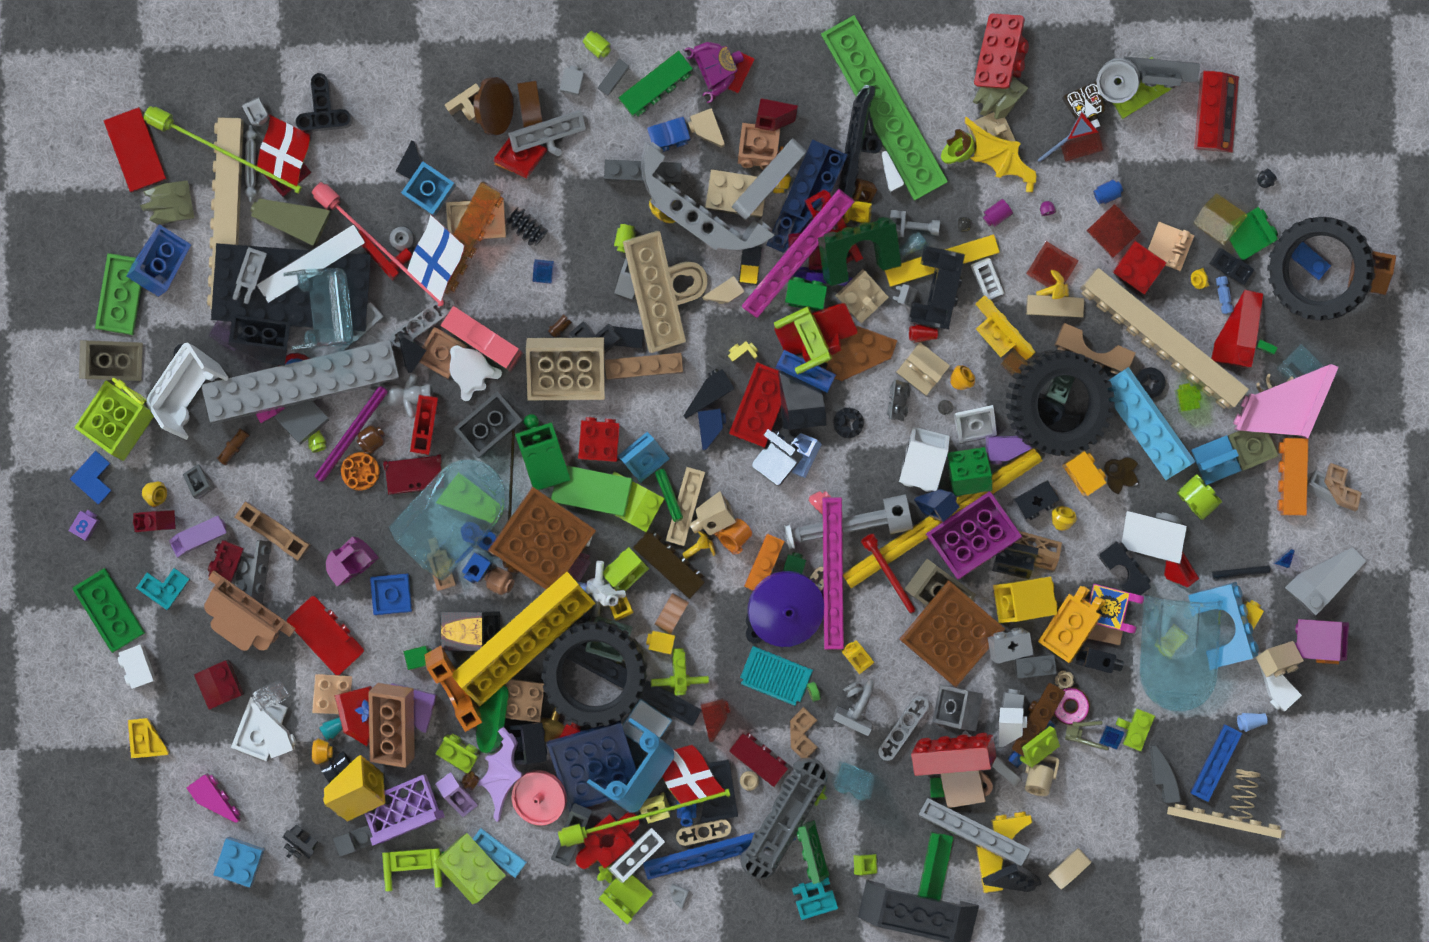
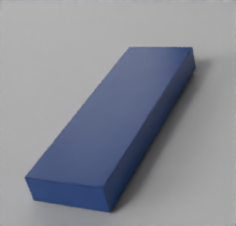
M786 350L783 351L775 368L828 393L836 374L816 366L797 375L795 367L804 364L805 360Z

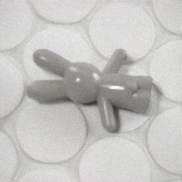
M413 372L405 387L380 384L367 387V389L375 393L377 388L382 386L388 391L376 409L386 405L397 407L404 403L408 417L414 418L415 411L412 404L417 405L419 395L433 397L432 385L414 386L418 374Z

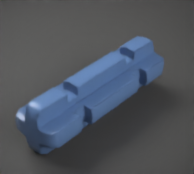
M1227 277L1216 278V284L1219 286L1218 294L1220 304L1222 303V314L1232 313L1233 307L1230 305L1232 301L1229 287H1227Z

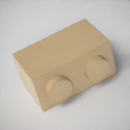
M1293 641L1269 648L1256 657L1266 678L1273 675L1277 678L1285 674V671L1288 673L1294 672L1298 669L1297 665L1304 661Z

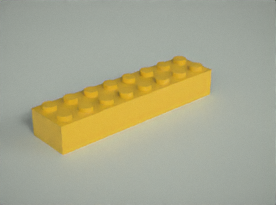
M566 572L466 662L453 672L452 677L481 706L596 603L575 579Z

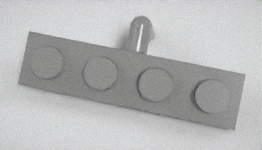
M578 110L510 132L509 137L514 152L547 143L548 151L556 156H560L562 151L555 147L554 140L586 130L582 112Z

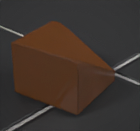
M857 178L855 181L856 191L852 199L854 201L871 203L877 192L876 186L872 182Z

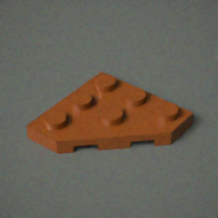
M856 325L858 333L841 339L842 351L831 355L832 359L829 360L826 370L836 374L834 379L844 381L891 359L898 340Z

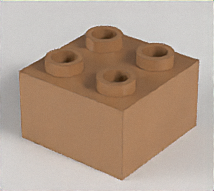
M510 679L505 685L508 688L505 718L541 722L544 683Z

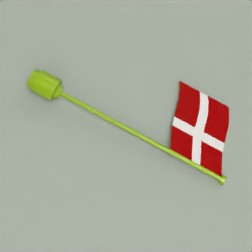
M150 106L146 110L144 120L147 121V124L163 132L167 129L170 130L172 127L294 189L296 193H300L302 187L298 185L299 175L310 142V135L270 115L268 130L260 147L257 166L173 124L172 114L156 106Z
M693 745L674 749V759L662 775V778L669 791L680 804L585 830L584 826L580 827V824L562 828V831H558L561 846L577 845L584 843L587 833L718 797H729L730 792L729 789L724 791L716 781L703 756Z

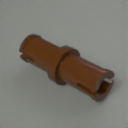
M239 428L231 441H227V446L217 457V460L226 466L234 454L240 451L239 448L250 435Z

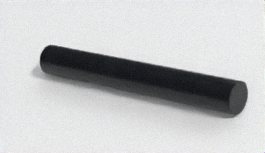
M1270 566L1213 571L1212 579L1270 573Z

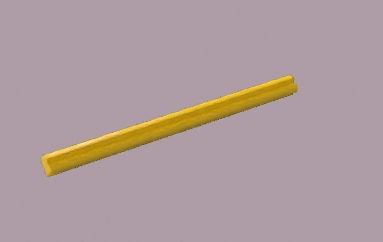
M1032 448L992 474V491L990 492L994 494L1042 462L1039 453ZM989 491L958 496L956 502L960 508L951 516ZM928 516L913 526V530L904 532L879 550L888 564L928 538L926 533L941 524L942 521ZM871 554L844 572L843 577L852 589L882 568L874 555Z

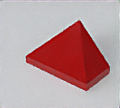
M1183 551L1180 563L1166 560L1164 572L1166 579L1185 587H1189L1199 580Z

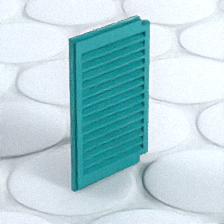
M752 646L740 676L743 679L741 685L796 706V702H801L813 670Z

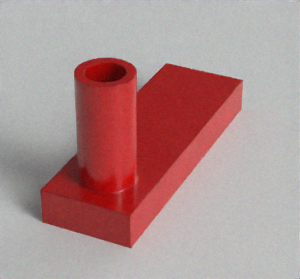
M359 230L358 233L365 242L361 246L393 281L398 277L399 272L397 270L400 267L392 260L389 262L368 237ZM406 248L395 258L404 265L412 258V254Z

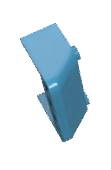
M630 718L628 723L643 733L639 744L648 755L627 785L620 781H613L606 789H603L590 779L587 781V784L626 811L633 813L642 807L673 761L674 750L657 735Z

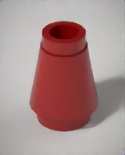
M918 324L909 327V340L914 341V343L937 340L938 338L937 328Z

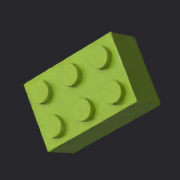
M468 833L460 836L434 861L472 904L479 902L506 876Z

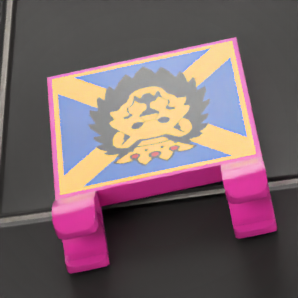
M1093 584L1089 603L1092 604L1096 596L1106 600L1098 611L1102 616L1097 624L1134 634L1136 626L1124 623L1129 601L1142 604L1144 597Z

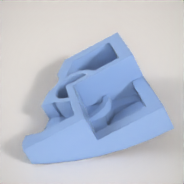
M800 433L794 438L792 443L799 448L797 451L803 458L792 470V473L806 478L822 444L817 439Z

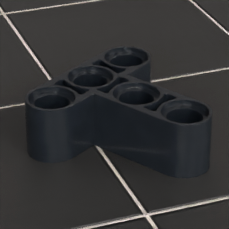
M322 73L313 75L311 78L314 112L299 114L296 118V126L303 132L344 129L351 126L353 118L347 110H333L329 79ZM318 79H325L323 87H316ZM320 98H327L325 106H318ZM341 115H348L346 123H339ZM322 117H329L327 125H320ZM303 119H310L308 127H301Z

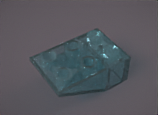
M840 760L833 776L832 784L836 791L847 794L848 791L856 799L865 801V799L870 800L876 774Z

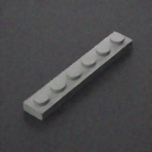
M927 798L919 813V817L1022 867L1031 852L1030 848Z

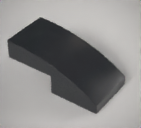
M1222 248L1217 250L1209 263L1241 285L1246 284L1254 271L1252 267Z

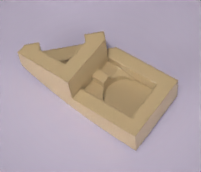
M733 276L702 298L706 301L711 300L718 302V304L729 303L745 291Z

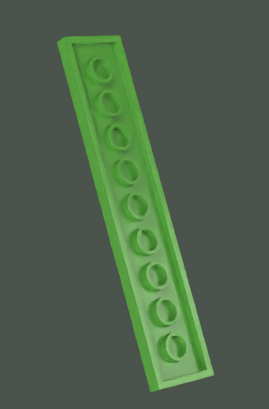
M855 15L821 33L824 42L855 97L865 85L875 86L876 92L870 107L874 130L882 141L884 149L889 154L912 199L915 201L948 182Z

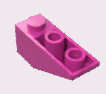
M206 773L186 787L197 804L235 823L241 820L239 818L241 815L239 810L229 804V796L224 790H219L217 787L219 783L213 775Z

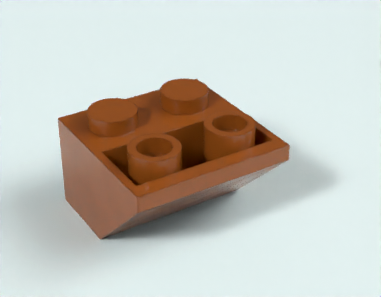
M1373 251L1372 255L1376 266H1374L1375 279L1372 281L1370 292L1386 295L1393 276L1397 255ZM1353 259L1347 288L1350 286L1354 276L1355 267Z

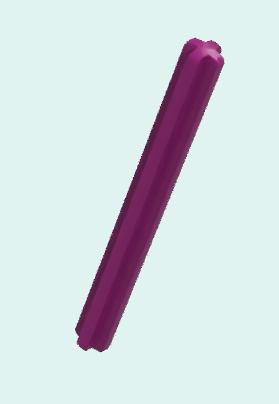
M380 386L377 388L315 474L317 480L323 482L379 406L388 393L384 387Z

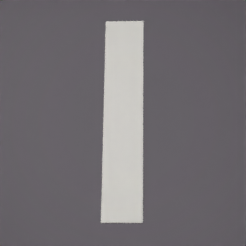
M352 225L260 282L257 286L269 303L365 242L355 226Z

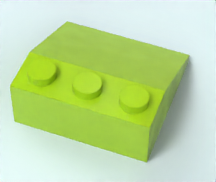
M105 380L74 428L111 455L125 461L154 416L148 407L139 404L130 395Z

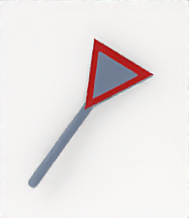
M1081 111L1070 134L1041 156L1038 162L1044 160L1069 139L1097 133L1098 130Z

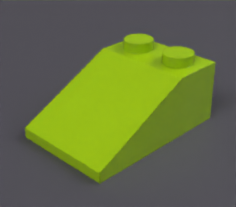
M614 471V473L612 474V475L622 476V475L616 473L615 471ZM632 482L625 517L615 516L647 532L665 498Z

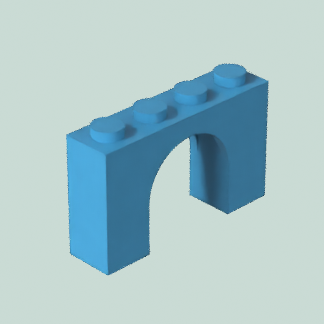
M1237 582L1188 595L1193 614L1210 609H1221L1230 614L1235 623V635L1231 642L1204 651L1209 669L1253 659L1258 656V644L1253 640V627L1251 623H1248V610L1242 602V590L1237 585Z

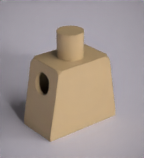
M721 491L696 509L698 519L690 523V527L695 534L704 529L708 535H712L736 522L731 505Z

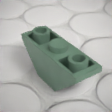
M1062 375L1051 379L1045 395L1060 402L1062 405L1065 404L1075 377Z

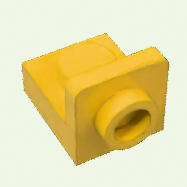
M857 640L847 644L845 649L842 650L843 655L859 675L874 663Z

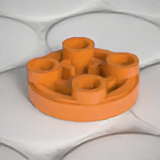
M364 452L353 453L342 463L341 476L349 488L359 491L367 490L374 486L379 478L380 468L378 462L370 454Z

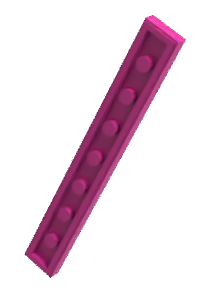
M838 189L742 304V308L758 318L819 245L818 238L831 231L852 206L854 200Z
M822 497L824 650L844 649L842 497Z

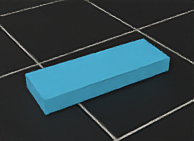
M482 828L473 838L494 863L515 878L527 863Z

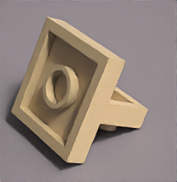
M474 84L445 104L451 116L462 110L469 121L477 122L474 107L471 104L474 101L475 94H478L480 89L477 84Z
M919 342L896 373L927 396L950 365Z

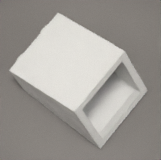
M912 427L899 482L908 487H920L928 492L936 491L947 457L950 436Z

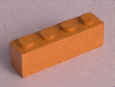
M1282 438V442H1279L1278 451L1282 454V461L1278 462V472L1281 473V480H1278L1277 488L1278 492H1281V500L1278 499L1277 510L1280 511V515L1306 516L1308 439Z

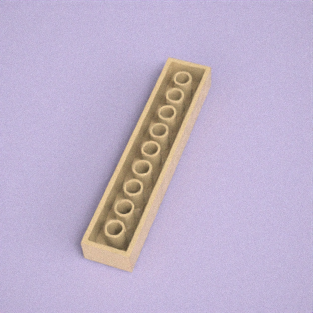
M1097 268L1080 287L1083 291L1081 294L1086 299H1093L1098 303L1096 306L1104 313L1108 311L1113 315L1111 318L1117 324L1123 323L1127 326L1126 331L1134 337L1138 335L1142 339L1141 343L1149 349L1153 347L1157 351L1156 355L1164 361L1169 360L1172 363L1171 367L1178 373L1184 372L1187 375L1186 379L1190 383L1200 385L1202 387L1201 391L1208 397L1213 396L1216 398V404L1221 408H1234L1249 390L1101 269Z

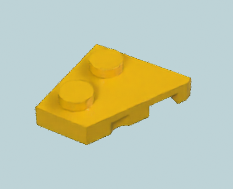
M149 718L128 720L131 758L169 755L168 749Z

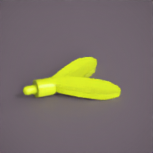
M112 378V381L116 383L115 386L127 392L136 402L141 405L147 402L141 394L125 386L123 381Z

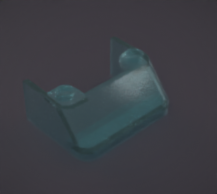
M321 268L283 273L284 277L297 276L300 289L304 292H310L314 329L308 330L305 333V344L292 346V350L350 345L353 341V329L347 276L344 270L341 268Z

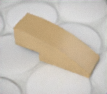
M1027 295L1026 315L1083 318L1084 298L1063 297L1061 299H1052V296Z

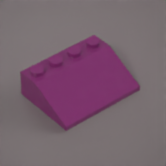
M990 491L926 533L928 540L957 580L1022 538Z

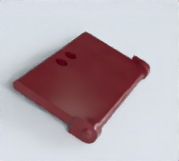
M441 454L421 458L383 461L388 495L444 488Z

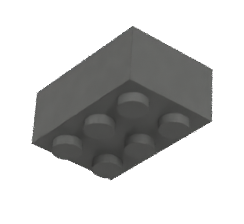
M497 391L453 429L475 455L481 458L524 421Z

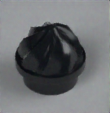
M1268 168L1264 171L1262 170L1257 178L1258 185L1263 188L1274 186V182L1277 180L1275 174Z

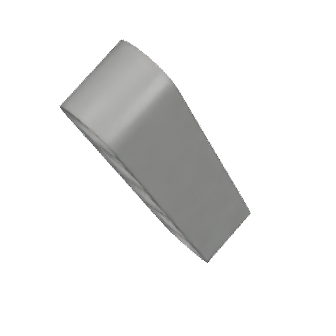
M792 138L731 207L746 220L807 150Z

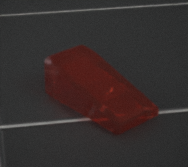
M1099 132L1069 140L1061 146L1065 162L1103 151Z

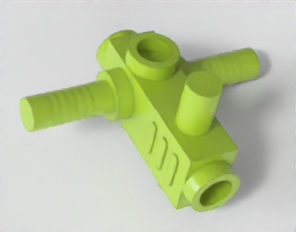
M684 648L672 649L673 676H670V678L651 679V687L670 686L674 688L675 695H686L687 687L690 684L709 683L708 676L690 677L686 675Z

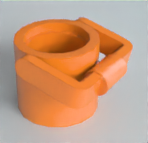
M735 518L736 522L714 533L722 545L733 555L741 553L743 551L741 547L752 536L751 528L738 518Z

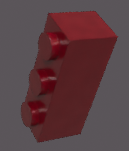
M742 732L728 751L775 787L788 770L785 766L787 762L779 756L777 758L770 754L772 750L766 745H758L755 742L757 738L749 732L744 734Z

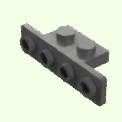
M1123 57L1137 65L1141 81L1146 86L1153 87L1159 84L1164 85L1166 88H1175V86H1181V81L1198 82L1199 63Z
M257 540L254 558L241 557L237 568L235 586L263 605L271 541Z

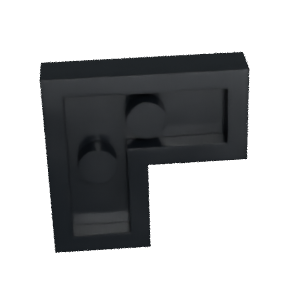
M583 321L569 333L572 338H604V354L622 340L611 324H607L595 335L587 323Z

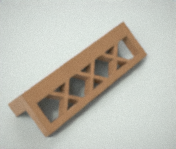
M1019 531L1022 538L1015 543L1030 546L1028 541H1033L1038 545L1035 546L1039 550L1034 566L1055 571L1060 558L1062 542ZM1046 547H1055L1056 552L1049 551Z

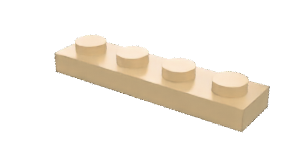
M686 467L677 499L683 519L678 522H674L673 519L671 520L666 541L682 546L685 545L705 472Z

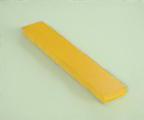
M994 234L945 249L965 254L963 264L1000 253ZM922 257L901 263L902 266L885 270L889 286L892 287L934 274L935 268L921 265Z

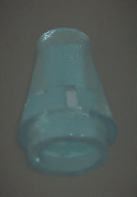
M918 231L916 234L913 233L899 247V250L905 258L912 253L924 249V245L928 243Z

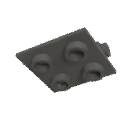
M899 380L893 381V385L890 388L892 396H889V398H892V402L888 403L891 404V406H888V419L904 421V417L907 416L908 407L906 406V401L910 396L909 383Z

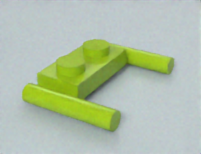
M808 306L774 322L775 328L779 329L794 321L811 358L810 361L795 367L797 375L832 359L826 341Z
M440 848L382 853L386 892L393 891L392 871L434 868L435 888L443 887L442 870L434 863L440 856Z

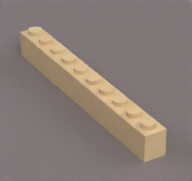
M218 118V123L215 122L214 132L217 134V142H214V145L242 158L244 121L241 118ZM215 149L214 153L217 154L216 161H213V172H216V178L212 181V191H215V199L211 201L214 218H211L210 227L213 230V237H210V249H213L212 256L209 257V268H212V275L208 277L211 295L208 294L207 305L210 306V309H212L216 243L239 245L242 172L241 162Z

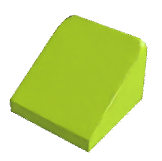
M876 854L853 855L855 875L877 874Z

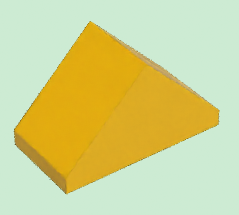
M627 596L625 598H618V604L610 606L616 621L634 613Z

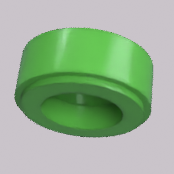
M808 683L807 688L813 702L820 700V693L816 683Z

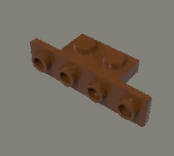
M1048 683L1040 699L1038 698L1036 701L1033 700L1028 707L1030 713L1027 716V728H1023V735L1016 739L1012 746L1013 751L1024 756L1022 747L1045 730L1066 693L1064 690L1052 683Z

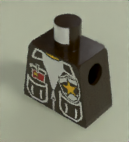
M1097 82L1062 97L1076 120L1082 111L1095 128L1101 126L1098 115L1104 113L1105 109L1102 96L1097 89Z

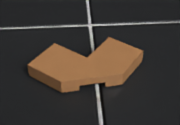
M1330 463L1324 480L1326 486L1339 506L1356 512L1362 492L1344 486L1348 469Z
M804 707L790 720L791 749L801 758H808L818 747L805 733L817 719Z

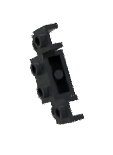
M924 245L920 264L934 267L935 269L927 304L912 302L908 319L910 322L949 330L953 308L958 303V295L956 294L957 289L962 284V277L960 275L965 254Z

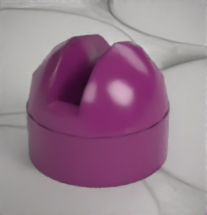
M1044 201L1041 204V216L1056 213L1052 202Z

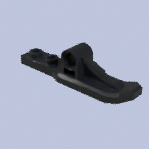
M865 85L858 92L851 112L845 145L847 157L843 164L839 189L850 198H852L856 191L855 179L859 174L858 163L861 152L876 154L882 148V141L875 134L873 119L870 113L871 102L876 92L875 86ZM872 140L873 146L869 149L868 144Z

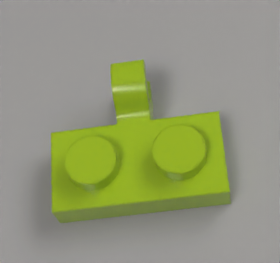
M1136 708L1131 722L1118 718L1115 725L1127 729L1122 744L1141 751L1155 715Z

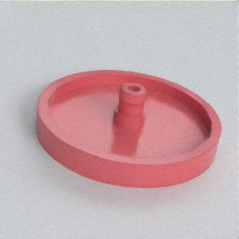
M533 770L523 774L516 781L512 789L513 807L517 814L528 823L534 825L551 824L562 815L566 808L567 794L563 784L556 776L547 771Z

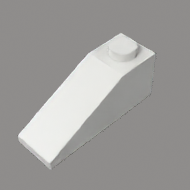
M1261 668L1268 695L1272 699L1270 703L1276 710L1286 711L1302 695L1283 675L1277 678L1274 675L1266 678Z
M258 702L252 703L251 706L271 758L294 750V745L297 744L294 735L290 734Z

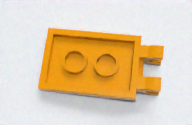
M1080 586L1075 596L1068 594L1057 611V615L1053 617L1038 641L1068 663L1073 661L1102 615L1098 611L1106 602V600L1097 596L1092 604L1084 600L1090 592L1085 586Z

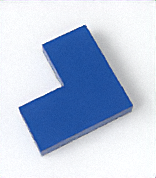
M95 450L70 480L99 505L112 491L98 478L111 463Z

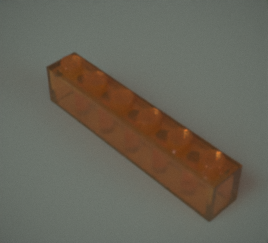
M484 181L479 184L453 234L465 246L461 260L448 281L445 290L447 295L451 291H456L460 283L457 281L460 274L462 276L465 274L468 265H466L468 259L474 257L477 248H475L477 242L483 240L486 234L484 231L486 225L492 223L495 217L493 214L495 208H499L504 200L502 197L504 192Z

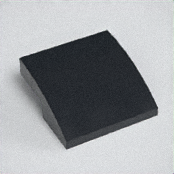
M1013 543L995 556L992 571L1030 579L1039 548Z

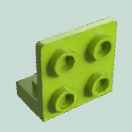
M454 733L451 735L447 734L435 754L463 772L469 773L480 756L477 752L479 749L471 744L466 746L461 742L462 738Z
M632 874L623 883L615 878L599 896V900L628 925L633 916L653 895V892Z

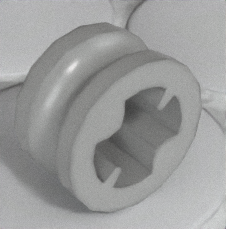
M858 681L843 689L847 692V697H851L862 690V687L858 686Z

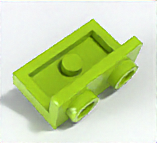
M1049 726L1022 747L1024 756H1020V761L1030 767H1034L1060 747L1055 728Z

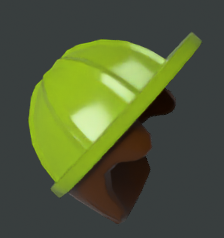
M956 129L954 137L947 140V145L942 150V161L946 164H952L968 160L975 151L973 136L961 129Z

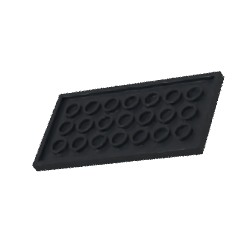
M216 243L211 321L232 322L233 315L291 322L290 326L366 332L371 255L348 253L282 295L275 297L269 303L265 299L266 296H263L256 285L249 304L244 303V298L248 288L242 286L237 300L233 299V295L248 247L267 253L257 284L312 250Z

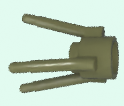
M1073 721L1072 726H1067L1065 740L1109 750L1106 746L1082 739L1083 729H1079V727L1102 725V721L1080 723Z

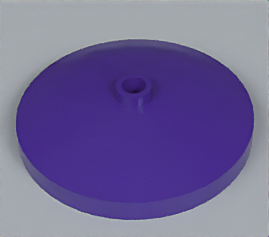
M793 571L777 572L763 579L753 590L748 602V618L755 633L765 642L779 647L795 646L809 639L819 628L824 616V599L817 585L807 576Z

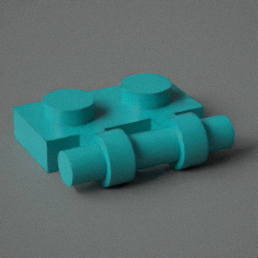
M828 877L820 883L798 884L799 886L792 888L793 895L801 894L803 898L796 901L801 920L838 909L833 891H824L823 886L830 885ZM818 888L819 894L808 897L807 891Z

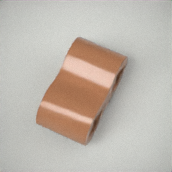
M672 593L657 618L655 625L671 634L689 602Z

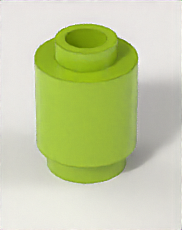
M590 31L582 41L585 44V48L598 59L601 57L605 58L611 51V44L597 32Z
M620 224V228H617L614 243L617 251L625 253L623 241L635 238V227Z

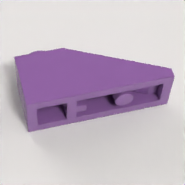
M986 436V453L991 464H1002V461H1008L1032 448L1030 445L1023 443V439L1017 436Z

